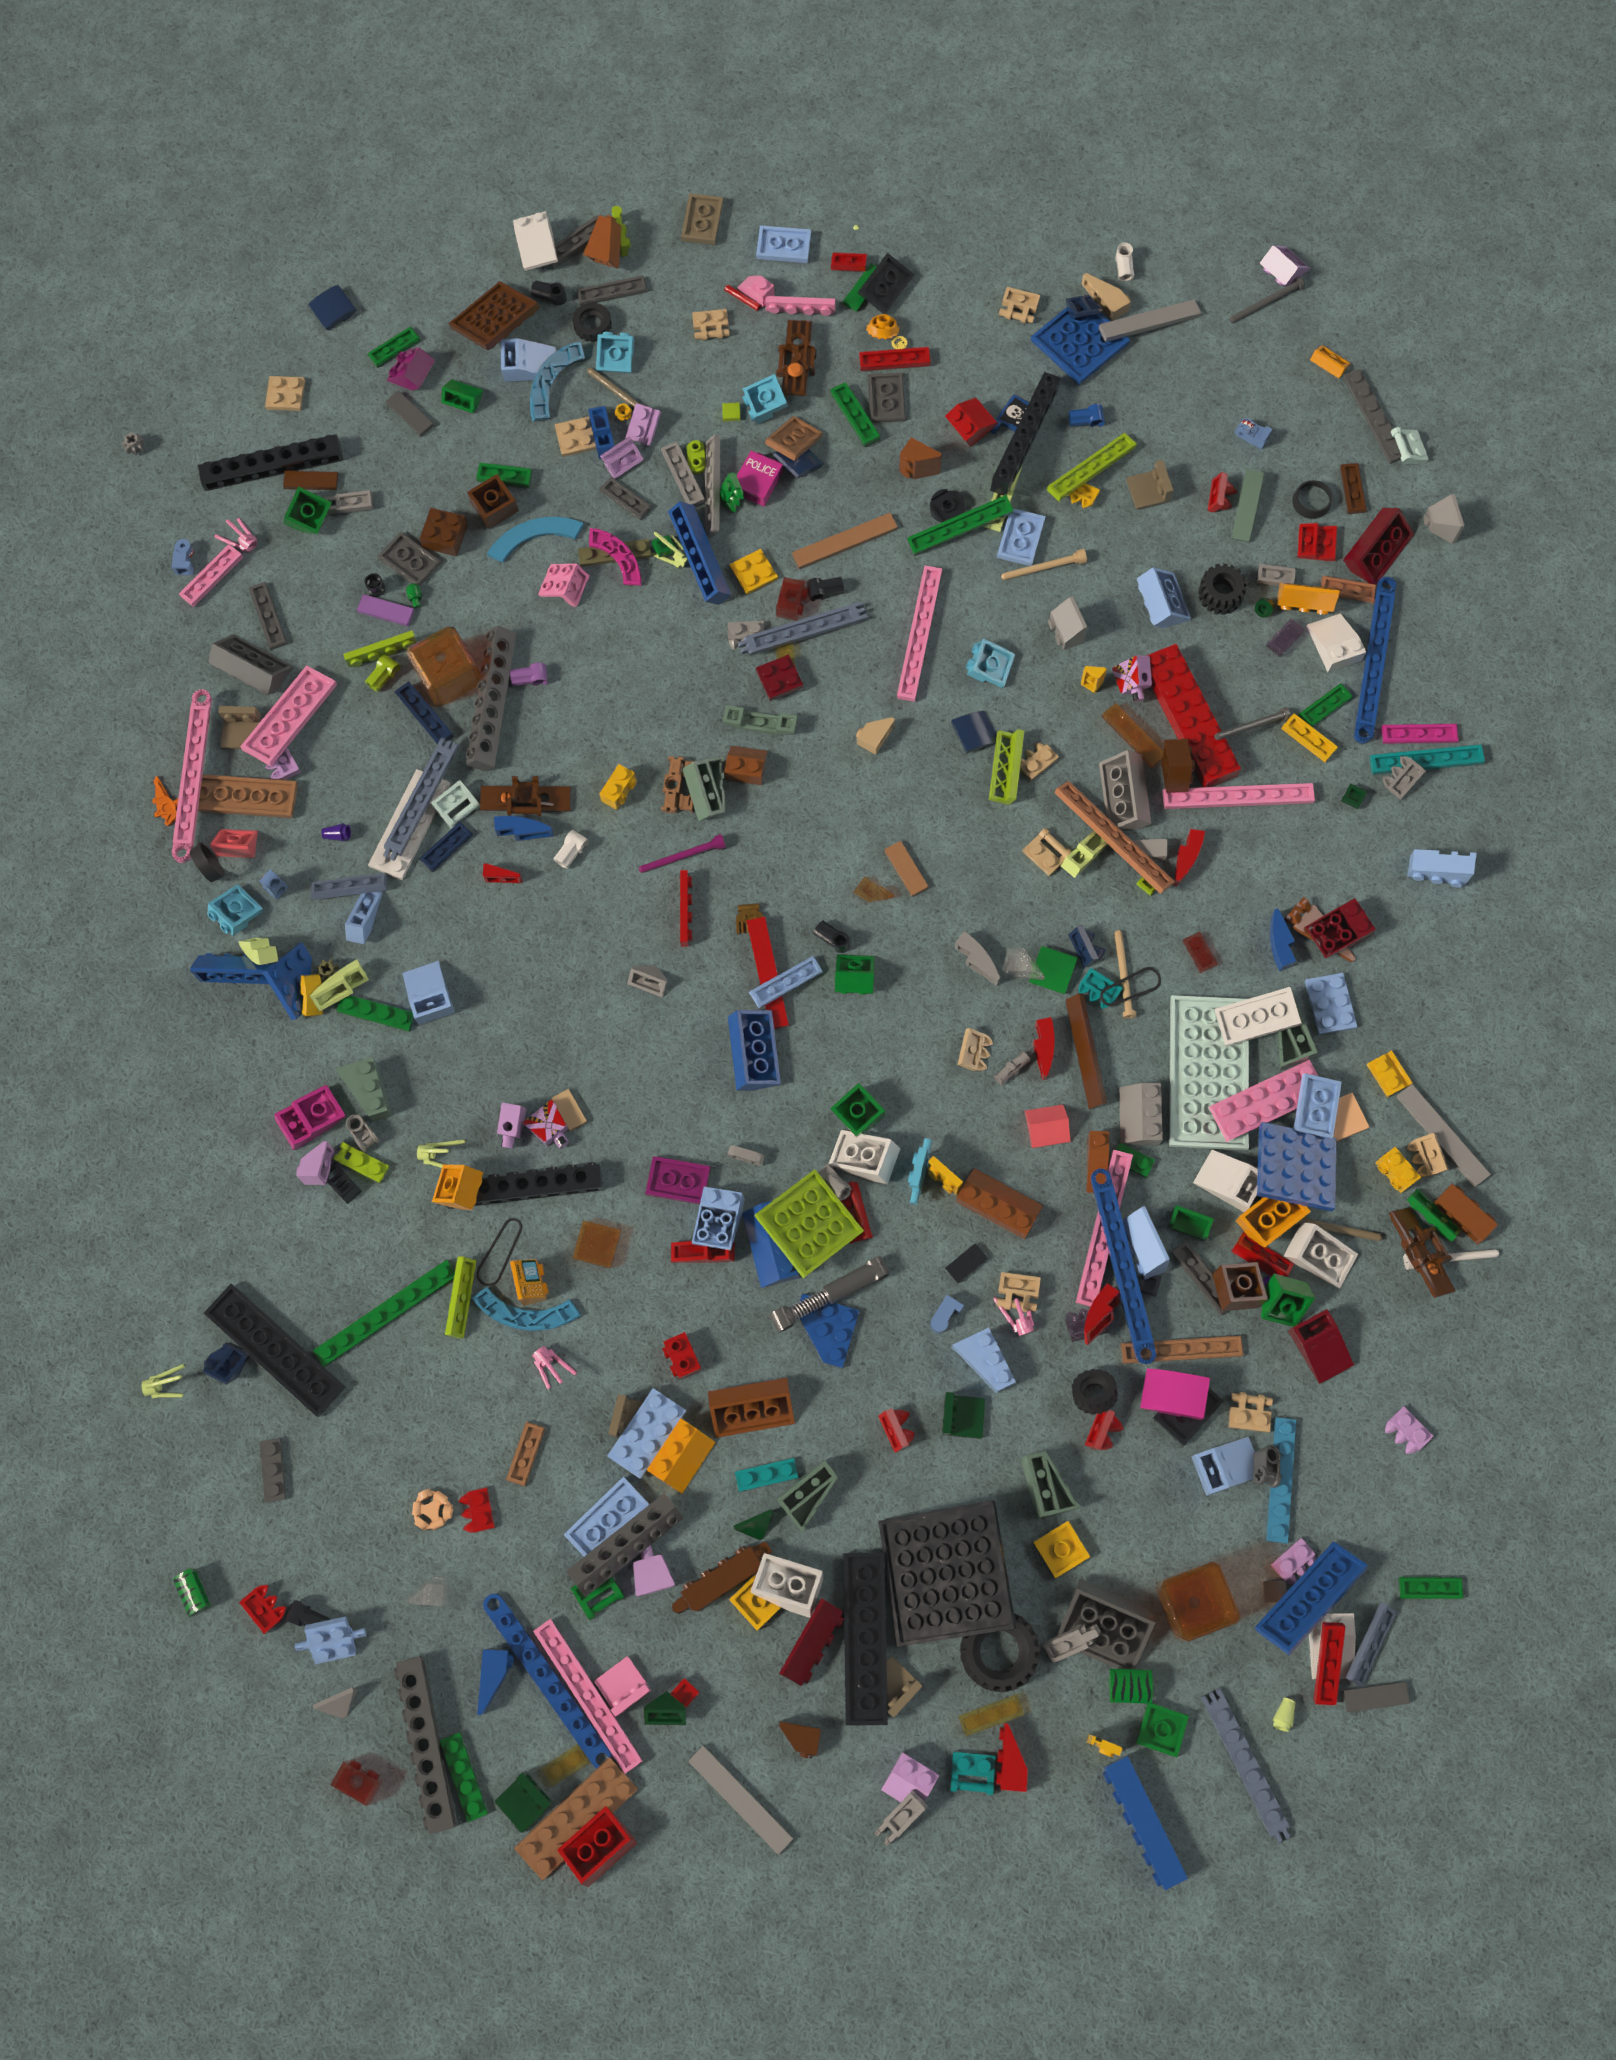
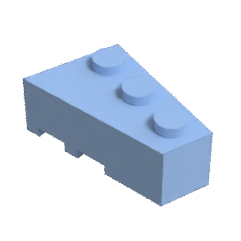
M1414 849L1410 855L1408 876L1413 877L1416 881L1426 879L1431 880L1434 884L1448 883L1452 887L1460 888L1465 886L1474 874L1476 853L1470 852V856L1458 855V852L1452 851L1451 855L1439 854L1437 850Z
M989 1327L952 1345L954 1351L965 1360L995 1393L1015 1385L1016 1381Z

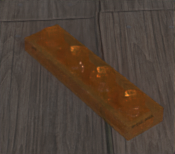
M1116 703L1102 714L1101 717L1136 753L1142 755V759L1151 768L1162 760L1163 750Z

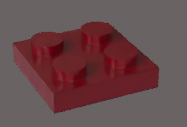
M789 654L755 668L769 701L804 688Z

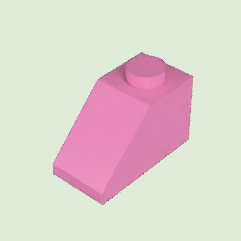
M749 276L737 287L738 290L750 299L760 304L762 308L766 306V296H775L774 285L762 276Z

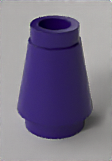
M341 823L322 828L321 834L323 839L345 842L351 838V829L349 825Z

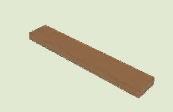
M888 513L792 552V556L800 570L896 531L898 527L891 513Z
M1241 1336L1153 1342L1156 1350V1358L1153 1362L1243 1356ZM1121 1343L1123 1364L1140 1363L1135 1357L1132 1343ZM1147 1348L1141 1350V1358L1145 1360L1150 1359V1350Z

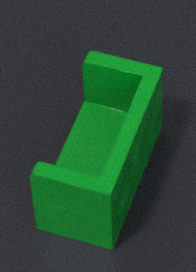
M1176 1205L1172 1210L1167 1228L1205 1241L1214 1219Z

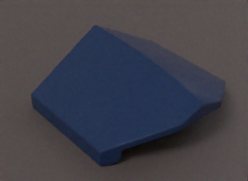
M1090 295L1066 298L1070 319L1103 312L1100 305L1093 301Z
M225 1343L223 1347L212 1352L204 1361V1374L227 1385L239 1377L249 1355L245 1351Z

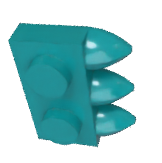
M1090 968L1080 982L1078 992L1085 994L1090 991V1002H1093L1100 998V993L1104 988L1114 984V982ZM1119 985L1110 988L1103 993V999L1107 1003H1113L1123 988ZM1101 1001V1009L1109 1007Z

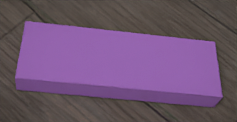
M364 594L357 608L359 613L404 626H409L414 614L413 608Z

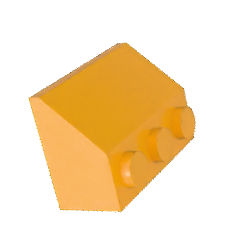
M1280 582L1276 604L1281 606L1280 609L1291 610L1292 607H1296L1301 612H1310V609L1317 610L1318 614L1328 615V611H1334L1340 591L1334 588Z
M1263 1197L1241 1214L1236 1222L1248 1237L1265 1248L1311 1211L1307 1206Z
M680 1418L647 1471L683 1494L716 1442Z

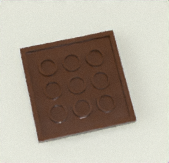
M499 281L448 324L457 333L489 351L503 338H506L515 328L521 326L527 318L534 315L540 306L536 301Z

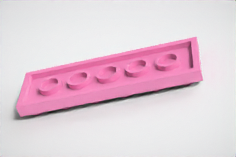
M306 665L240 746L241 749L272 766L337 686L336 681Z
M1307 1060L1208 1107L1226 1142L1258 1128L1261 1122H1271L1296 1110L1302 1074L1318 1076L1311 1061Z

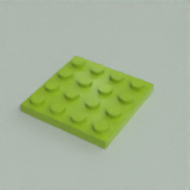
M815 1169L754 1215L802 1278L809 1275L864 1231Z

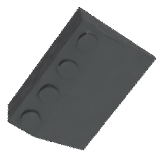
M1079 1578L1057 1636L1079 1626L1085 1625L1087 1629L1097 1624L1101 1631L1100 1636L1092 1639L1094 1642L1089 1645V1648L1080 1651V1653L1116 1669H1135L1156 1623L1157 1612Z

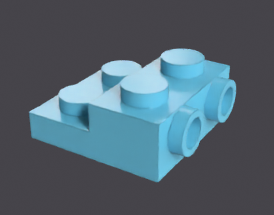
M603 332V334H598L596 371L631 373L632 357L634 355L633 336H630L629 333L613 335L611 332Z
M775 374L743 388L745 395L742 398L746 407L750 406L749 415L752 421L756 420L757 424L773 418V413L788 407Z
M983 638L980 642L975 643L971 650V653L974 655L966 665V669H968L967 675L981 682L986 680L1002 688L1005 686L1015 654Z
M237 884L209 902L207 914L212 921L217 920L220 923L224 933H230L234 936L246 928L250 920L263 913V908Z

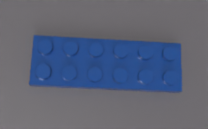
M1333 1541L1255 1626L1256 1631L1290 1656L1366 1572L1368 1565Z

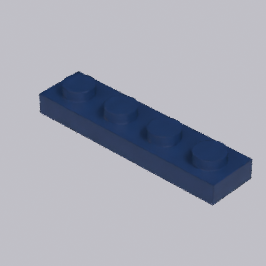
M409 681L394 691L396 696L437 745L442 737L446 741L453 737L452 732Z

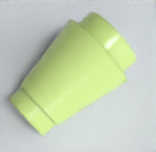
M1283 1698L1272 1719L1274 1721L1273 1727L1284 1732H1289L1290 1728H1293L1295 1701Z

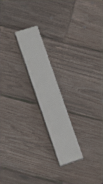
M1190 300L1102 323L1099 325V330L1105 342L1198 318L1201 315V311L1195 300Z
M716 434L706 442L705 533L707 538H712L719 532L720 436Z
M1413 1084L1396 1096L1428 1134L1436 1133L1442 1151L1473 1187H1476L1491 1175Z
M704 1745L688 1761L778 1855L792 1841L793 1837Z

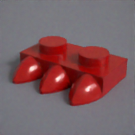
M487 1487L469 1491L459 1499L458 1502L461 1504L469 1505L462 1512L461 1516L472 1519L463 1528L465 1531L477 1533L495 1528Z
M268 1585L256 1587L239 1602L263 1634H267L282 1621L286 1609L284 1606L273 1609L277 1596L264 1598L268 1591Z

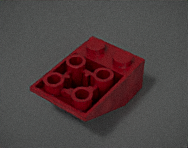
M1356 898L1305 926L1325 959L1373 936L1376 930Z
M1328 1309L1288 1330L1319 1384L1354 1366L1339 1328Z

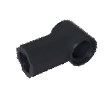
M537 280L533 282L531 290L533 297L552 301L556 305H563L567 301V296L561 283L549 284Z
M842 577L826 580L812 578L807 581L811 601H815V599L823 600L826 596L844 593Z
M823 920L818 923L813 932L815 936L832 946L839 953H845L849 950L850 940L845 932L837 930ZM839 940L846 941L844 945L836 944Z
M294 1600L285 1620L297 1626L305 1627V1625L327 1621L330 1618L312 1610L309 1605L306 1606L301 1604L300 1601Z

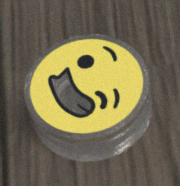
M897 335L892 338L891 349L908 348L906 337Z

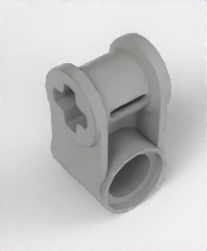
M351 1115L347 1118L346 1126L364 1153L368 1147L380 1142L373 1130L369 1128L359 1115ZM355 1121L361 1122L359 1128L352 1129V1125Z

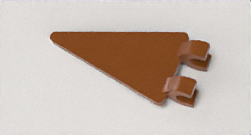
M1303 897L1294 906L1292 911L1287 914L1284 920L1294 925L1293 929L1313 940L1305 926L1323 917V915L1315 905H1310V902ZM1349 949L1337 954L1350 962H1354L1356 959Z

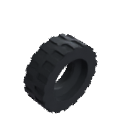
M597 302L582 304L573 314L572 321L575 333L586 342L597 341L598 334L610 332L612 328L609 311ZM589 316H597L601 320V324L598 328L587 329L584 326V320Z
M1102 1369L1085 1370L1073 1380L1072 1394L1074 1403L1084 1413H1090L1091 1415L1102 1414L1113 1408L1115 1402H1117L1116 1382L1109 1372L1102 1371ZM1092 1385H1101L1105 1392L1101 1397L1088 1398L1085 1395V1389Z

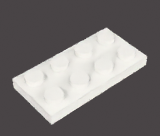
M1291 987L1215 1009L1226 1047L1302 1025Z

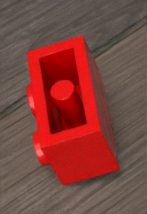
M685 1332L663 1341L665 1347L662 1350L666 1359L670 1358L673 1365L670 1366L674 1377L678 1376L682 1380L702 1371Z

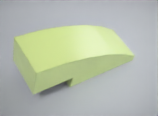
M1093 831L1065 858L1061 867L1076 878L1103 851L1108 843Z
M256 937L239 941V945L244 953L254 963L263 965L278 961L276 946H270L268 938Z
M358 959L329 977L310 997L319 1011L349 996L353 993L352 989L369 979Z

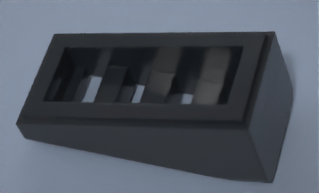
M334 1162L330 1167L329 1174L334 1169L338 1173L332 1179L327 1178V1183L346 1204H349L361 1192V1189ZM342 1175L343 1178L334 1185L333 1183ZM346 1181L349 1182L346 1186H344L341 1190H339V1188H340Z

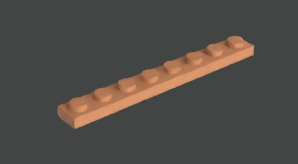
M1067 781L1056 789L1054 793L1160 894L1174 884L1175 881L1072 783Z

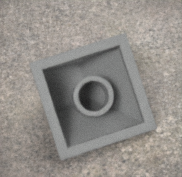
M1455 494L1430 506L1423 518L1424 524L1428 525L1430 532L1452 544L1456 543L1464 528Z

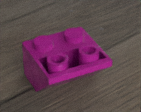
M420 347L409 349L405 352L402 351L396 358V364L389 370L387 381L411 391L419 389L435 360Z

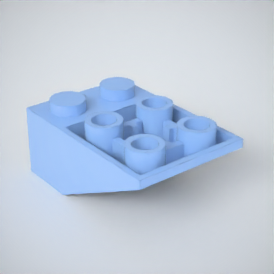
M519 338L502 339L501 371L504 382L534 380L542 364L556 352V347Z
M439 961L402 973L409 1003L418 1025L455 1013Z
M709 1187L703 1188L692 1244L731 1250L745 1202L741 1192Z
M1249 1437L1192 1456L1206 1496L1253 1480L1254 1449Z

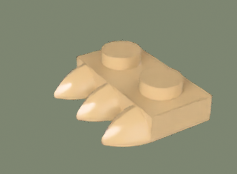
M1035 742L1037 752L1026 750L1027 760L1021 758L1020 770L1030 781L1059 759V756L1047 744Z
M966 1029L957 1065L971 1071L986 1070L987 1066L980 1058L990 1057L988 1050L983 1046L992 1045L991 1038L974 1029Z
M1436 1133L1417 1138L1409 1143L1407 1150L1419 1151L1411 1161L1415 1164H1424L1417 1170L1421 1177H1431L1449 1170Z

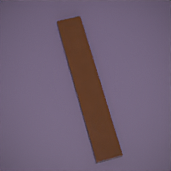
M1078 993L1065 999L1088 1107L1089 1109H1095L1107 1104L1084 994Z

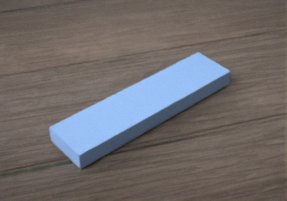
M814 956L751 990L749 994L760 1009L820 975L823 971Z

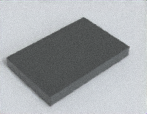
M903 373L868 374L870 421L872 423L905 421Z
M400 532L377 556L379 560L410 583L419 585V587L442 563L441 560L403 532Z

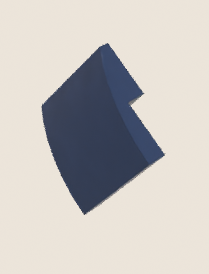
M335 285L322 292L308 304L326 330L332 329L340 320L346 321L357 311L339 285Z
M810 449L795 461L778 451L773 455L796 478L807 477L810 471L820 469L824 464Z
M985 711L966 714L951 720V724L966 754L996 744L997 735Z

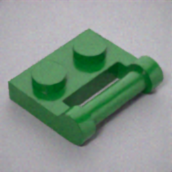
M612 1576L586 1597L576 1585L570 1588L589 1620L595 1618L597 1613L618 1599L620 1601L625 1598ZM610 1587L612 1588L614 1593L590 1608L587 1603Z

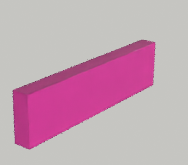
M1457 724L1382 725L1383 744L1457 743L1459 741Z

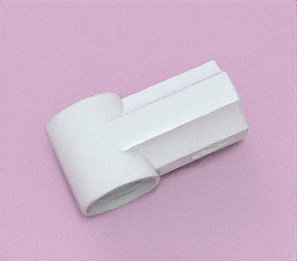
M1125 242L1118 246L1115 258L1118 268V279L1121 281H1129L1134 278L1133 248L1129 243Z
M571 830L564 840V845L553 858L554 861L567 869L576 856L583 852L582 849L585 845H588L589 840L578 832Z

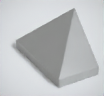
M634 966L631 968L627 984L663 997L667 979L658 967Z
M349 1688L314 1704L313 1707L316 1710L343 1719L348 1715L356 1696L357 1688Z

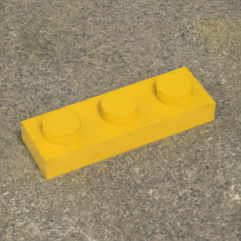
M1293 714L1281 728L1323 762H1326L1338 748V746L1296 714Z

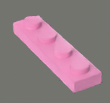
M766 296L765 299L766 311L771 313L787 312L788 314H795L797 312L806 315L820 313L824 316L835 314V299Z
M228 544L179 593L180 597L192 607H195L243 559L242 554Z

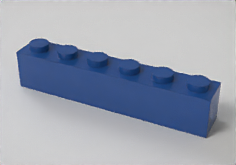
M679 501L668 513L705 602L719 605L731 596V592L694 505Z
M1125 1755L1103 1766L1105 1772L1102 1773L1108 1785L1112 1784L1115 1790L1112 1795L1117 1805L1122 1804L1125 1810L1122 1813L1127 1825H1132L1135 1831L1132 1833V1836L1137 1846L1142 1845L1145 1853L1142 1854V1857L1147 1866H1152L1155 1872L1152 1874V1877L1157 1887L1162 1886L1164 1890H1167L1187 1880L1186 1873L1129 1757Z

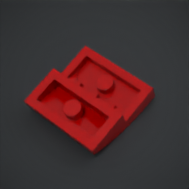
M1318 523L1299 524L1298 558L1336 561L1337 526H1318Z

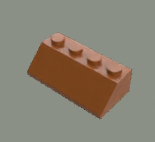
M975 1168L956 1198V1202L1024 1240L1043 1208V1205Z
M787 1378L708 1391L709 1407L716 1438L795 1424Z

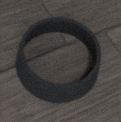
M1317 480L1306 481L1295 491L1292 499L1293 507L1299 515L1305 518H1321L1331 508L1332 493L1323 482ZM1306 486L1319 487L1328 495L1329 503L1321 510L1313 511L1306 509L1298 500V491Z
M200 842L190 851L194 864L208 881L214 882L225 877V873L218 860L205 844Z

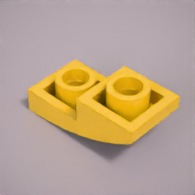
M318 974L301 975L300 994L304 996L302 1014L305 1016L323 1014V1010L319 1011L310 997L322 984Z

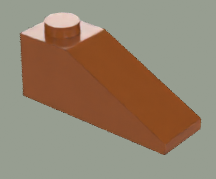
M1089 1131L1087 1139L1086 1193H1094L1091 1184L1092 1173L1097 1169L1108 1171V1131ZM1102 1173L1097 1174L1095 1178L1098 1184H1104L1106 1176Z

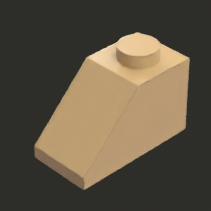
M890 717L866 723L864 728L861 727L856 734L857 745L876 755L894 728L895 719Z

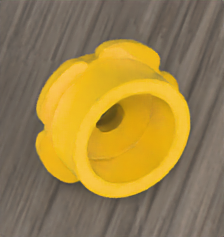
M619 404L616 407L615 416H617L618 420H628L632 416V410L627 404Z

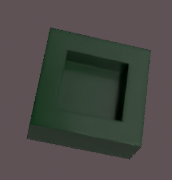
M1350 783L1341 802L1358 810L1367 791Z

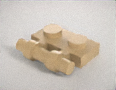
M1007 287L1002 306L1008 308L1007 310L1000 308L999 315L1009 320L1013 318L1020 320L1022 323H1033L1034 316L1028 315V313L1036 314L1040 295ZM1013 309L1023 310V312H1014Z
M727 309L692 312L694 331L701 330V332H694L695 339H702L703 341L707 340V338L717 337L722 339L724 336H729V329H722L728 327ZM706 329H717L713 331H706Z
M1001 1272L998 1292L1006 1294V1298H998L997 1306L1004 1307L1006 1310L1011 1308L1017 1309L1015 1301L1012 1300V1295L1024 1297L1023 1302L1019 1301L1022 1311L1036 1312L1037 1304L1030 1303V1298L1038 1299L1041 1278Z
M1240 1392L1239 1394L1231 1393V1401L1238 1402V1408L1230 1407L1228 1428L1269 1433L1271 1412L1263 1411L1264 1405L1272 1406L1273 1399L1261 1394L1253 1396L1247 1395L1245 1392ZM1245 1404H1257L1256 1410L1245 1409Z

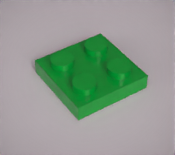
M1153 1703L1147 1704L1136 1744L1177 1758L1189 1716Z

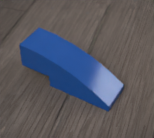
M605 406L588 409L599 460L602 459L600 455L614 447Z
M517 816L494 817L497 836L515 835L517 841L554 837L552 828L542 822Z
M1277 908L1271 916L1270 942L1273 957L1280 972L1292 967L1296 959L1290 949L1295 940L1279 908Z

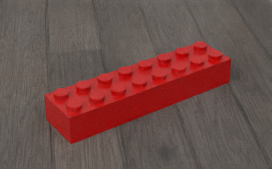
M1177 644L1146 655L1150 658L1151 688L1177 738L1187 739L1188 745L1192 747L1191 760L1195 761L1194 772L1202 787H1213L1238 777L1241 767L1225 738L1221 740L1215 739V734L1222 731Z

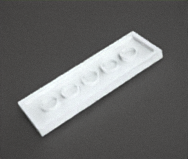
M416 769L368 864L370 868L400 880L404 879L437 813L431 802L448 790L450 782L441 780L401 856L398 855L395 861L390 860V856L388 858L384 857L383 855L386 850L384 849V844L423 771Z

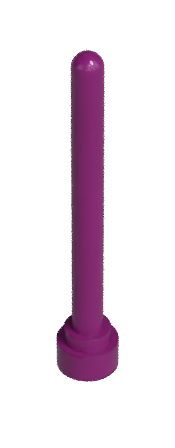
M721 834L716 835L710 842L641 865L639 871L644 873L713 848L715 850L724 849L726 846Z

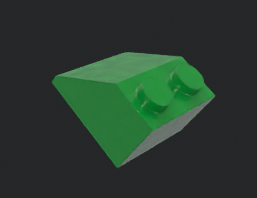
M298 486L284 516L283 524L304 533L317 535L332 502Z
M837 954L835 992L842 994H873L875 956Z
M860 1083L830 1108L855 1137L873 1128L886 1116L885 1110Z
M1273 1274L1265 1287L1268 1300L1262 1304L1261 1318L1291 1327L1296 1326L1315 1299L1308 1283Z

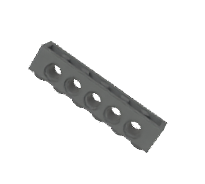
M663 1493L566 1572L586 1597L684 1518L672 1501Z

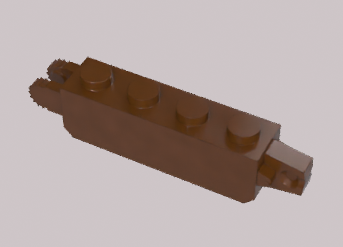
M766 1541L752 1548L751 1546L748 1548L745 1545L735 1551L736 1556L730 1560L728 1557L717 1563L718 1568L713 1571L709 1568L700 1574L701 1579L696 1582L691 1580L682 1586L684 1588L681 1591L682 1597L672 1603V1611L680 1614V1612L682 1613V1611L690 1608L693 1611L699 1612L756 1574L763 1554L770 1555L772 1553L771 1548Z

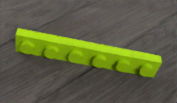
M1123 433L1048 485L1047 491L1055 499L1061 501L1134 450L1137 443L1126 433Z

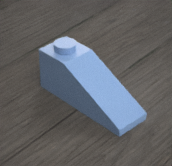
M383 891L362 893L345 923L346 941L365 944L371 933Z

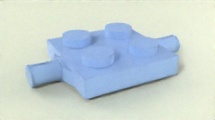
M346 1616L305 1625L304 1631L307 1641L295 1643L296 1652L308 1649L312 1653L315 1664L355 1656L356 1647L354 1639L366 1637L365 1628L352 1630Z

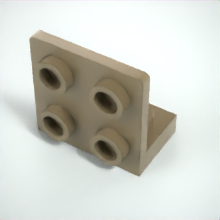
M1163 460L1156 461L1154 469L1150 472L1127 477L1126 482L1137 510L1171 501L1174 490Z
M219 706V714L224 720L221 748L241 749L240 746L261 722V714L256 707Z
M618 1394L608 1434L611 1437L620 1438L643 1402Z
M890 1657L887 1660L888 1713L894 1718L920 1690L922 1685L894 1657Z

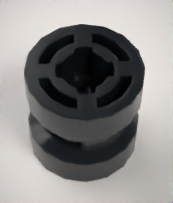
M376 573L366 576L364 583L368 593L373 597L383 595L386 588L381 576Z

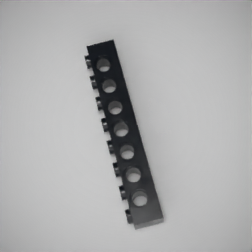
M1047 372L1043 373L992 477L990 491L1003 496L1008 495L1058 392L1060 377Z
M335 434L316 439L312 438L303 442H293L285 446H275L271 449L258 450L249 454H240L235 457L222 458L217 461L204 462L198 465V470L204 490L210 491L282 475L285 471H300L344 461L339 438Z
M595 1162L585 1163V1166L577 1167V1165H566L563 1169L548 1167L546 1171L530 1169L526 1173L521 1174L519 1172H508L505 1176L490 1174L488 1178H482V1184L479 1187L476 1197L477 1201L474 1206L603 1191L601 1167ZM581 1174L587 1175V1178H586L585 1181H583V1182H578V1181H577V1177H578L579 1175H581ZM560 1177H567L565 1184H558ZM547 1179L548 1183L546 1186L540 1187L538 1186L539 1181ZM521 1182H528V1186L525 1189H519ZM502 1184H509V1187L506 1191H500V1186ZM483 1186H489L487 1193H480Z

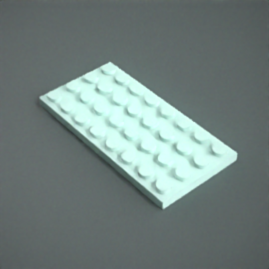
M1171 995L1169 1147L1228 1150L1249 1149V1132L1226 1142L1208 1108L1249 1088V1040L1226 1047L1215 1013L1216 1008L1247 999Z

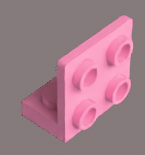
M551 564L541 585L539 595L541 597H562L569 605L577 607L589 575L578 564Z
M625 1657L594 1681L611 1706V1711L615 1717L622 1714L652 1691L629 1657Z

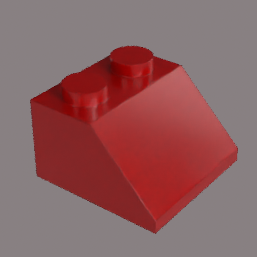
M976 397L957 404L945 415L947 420L970 447L975 445L998 424Z

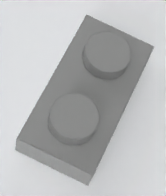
M1259 564L1256 583L1279 586L1280 582L1294 584L1296 568Z

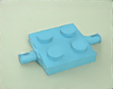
M925 1138L923 1148L919 1147L918 1153L915 1152L912 1164H914V1171H910L908 1183H910L909 1187L912 1188L910 1203L918 1205L919 1195H921L929 1161L931 1139Z

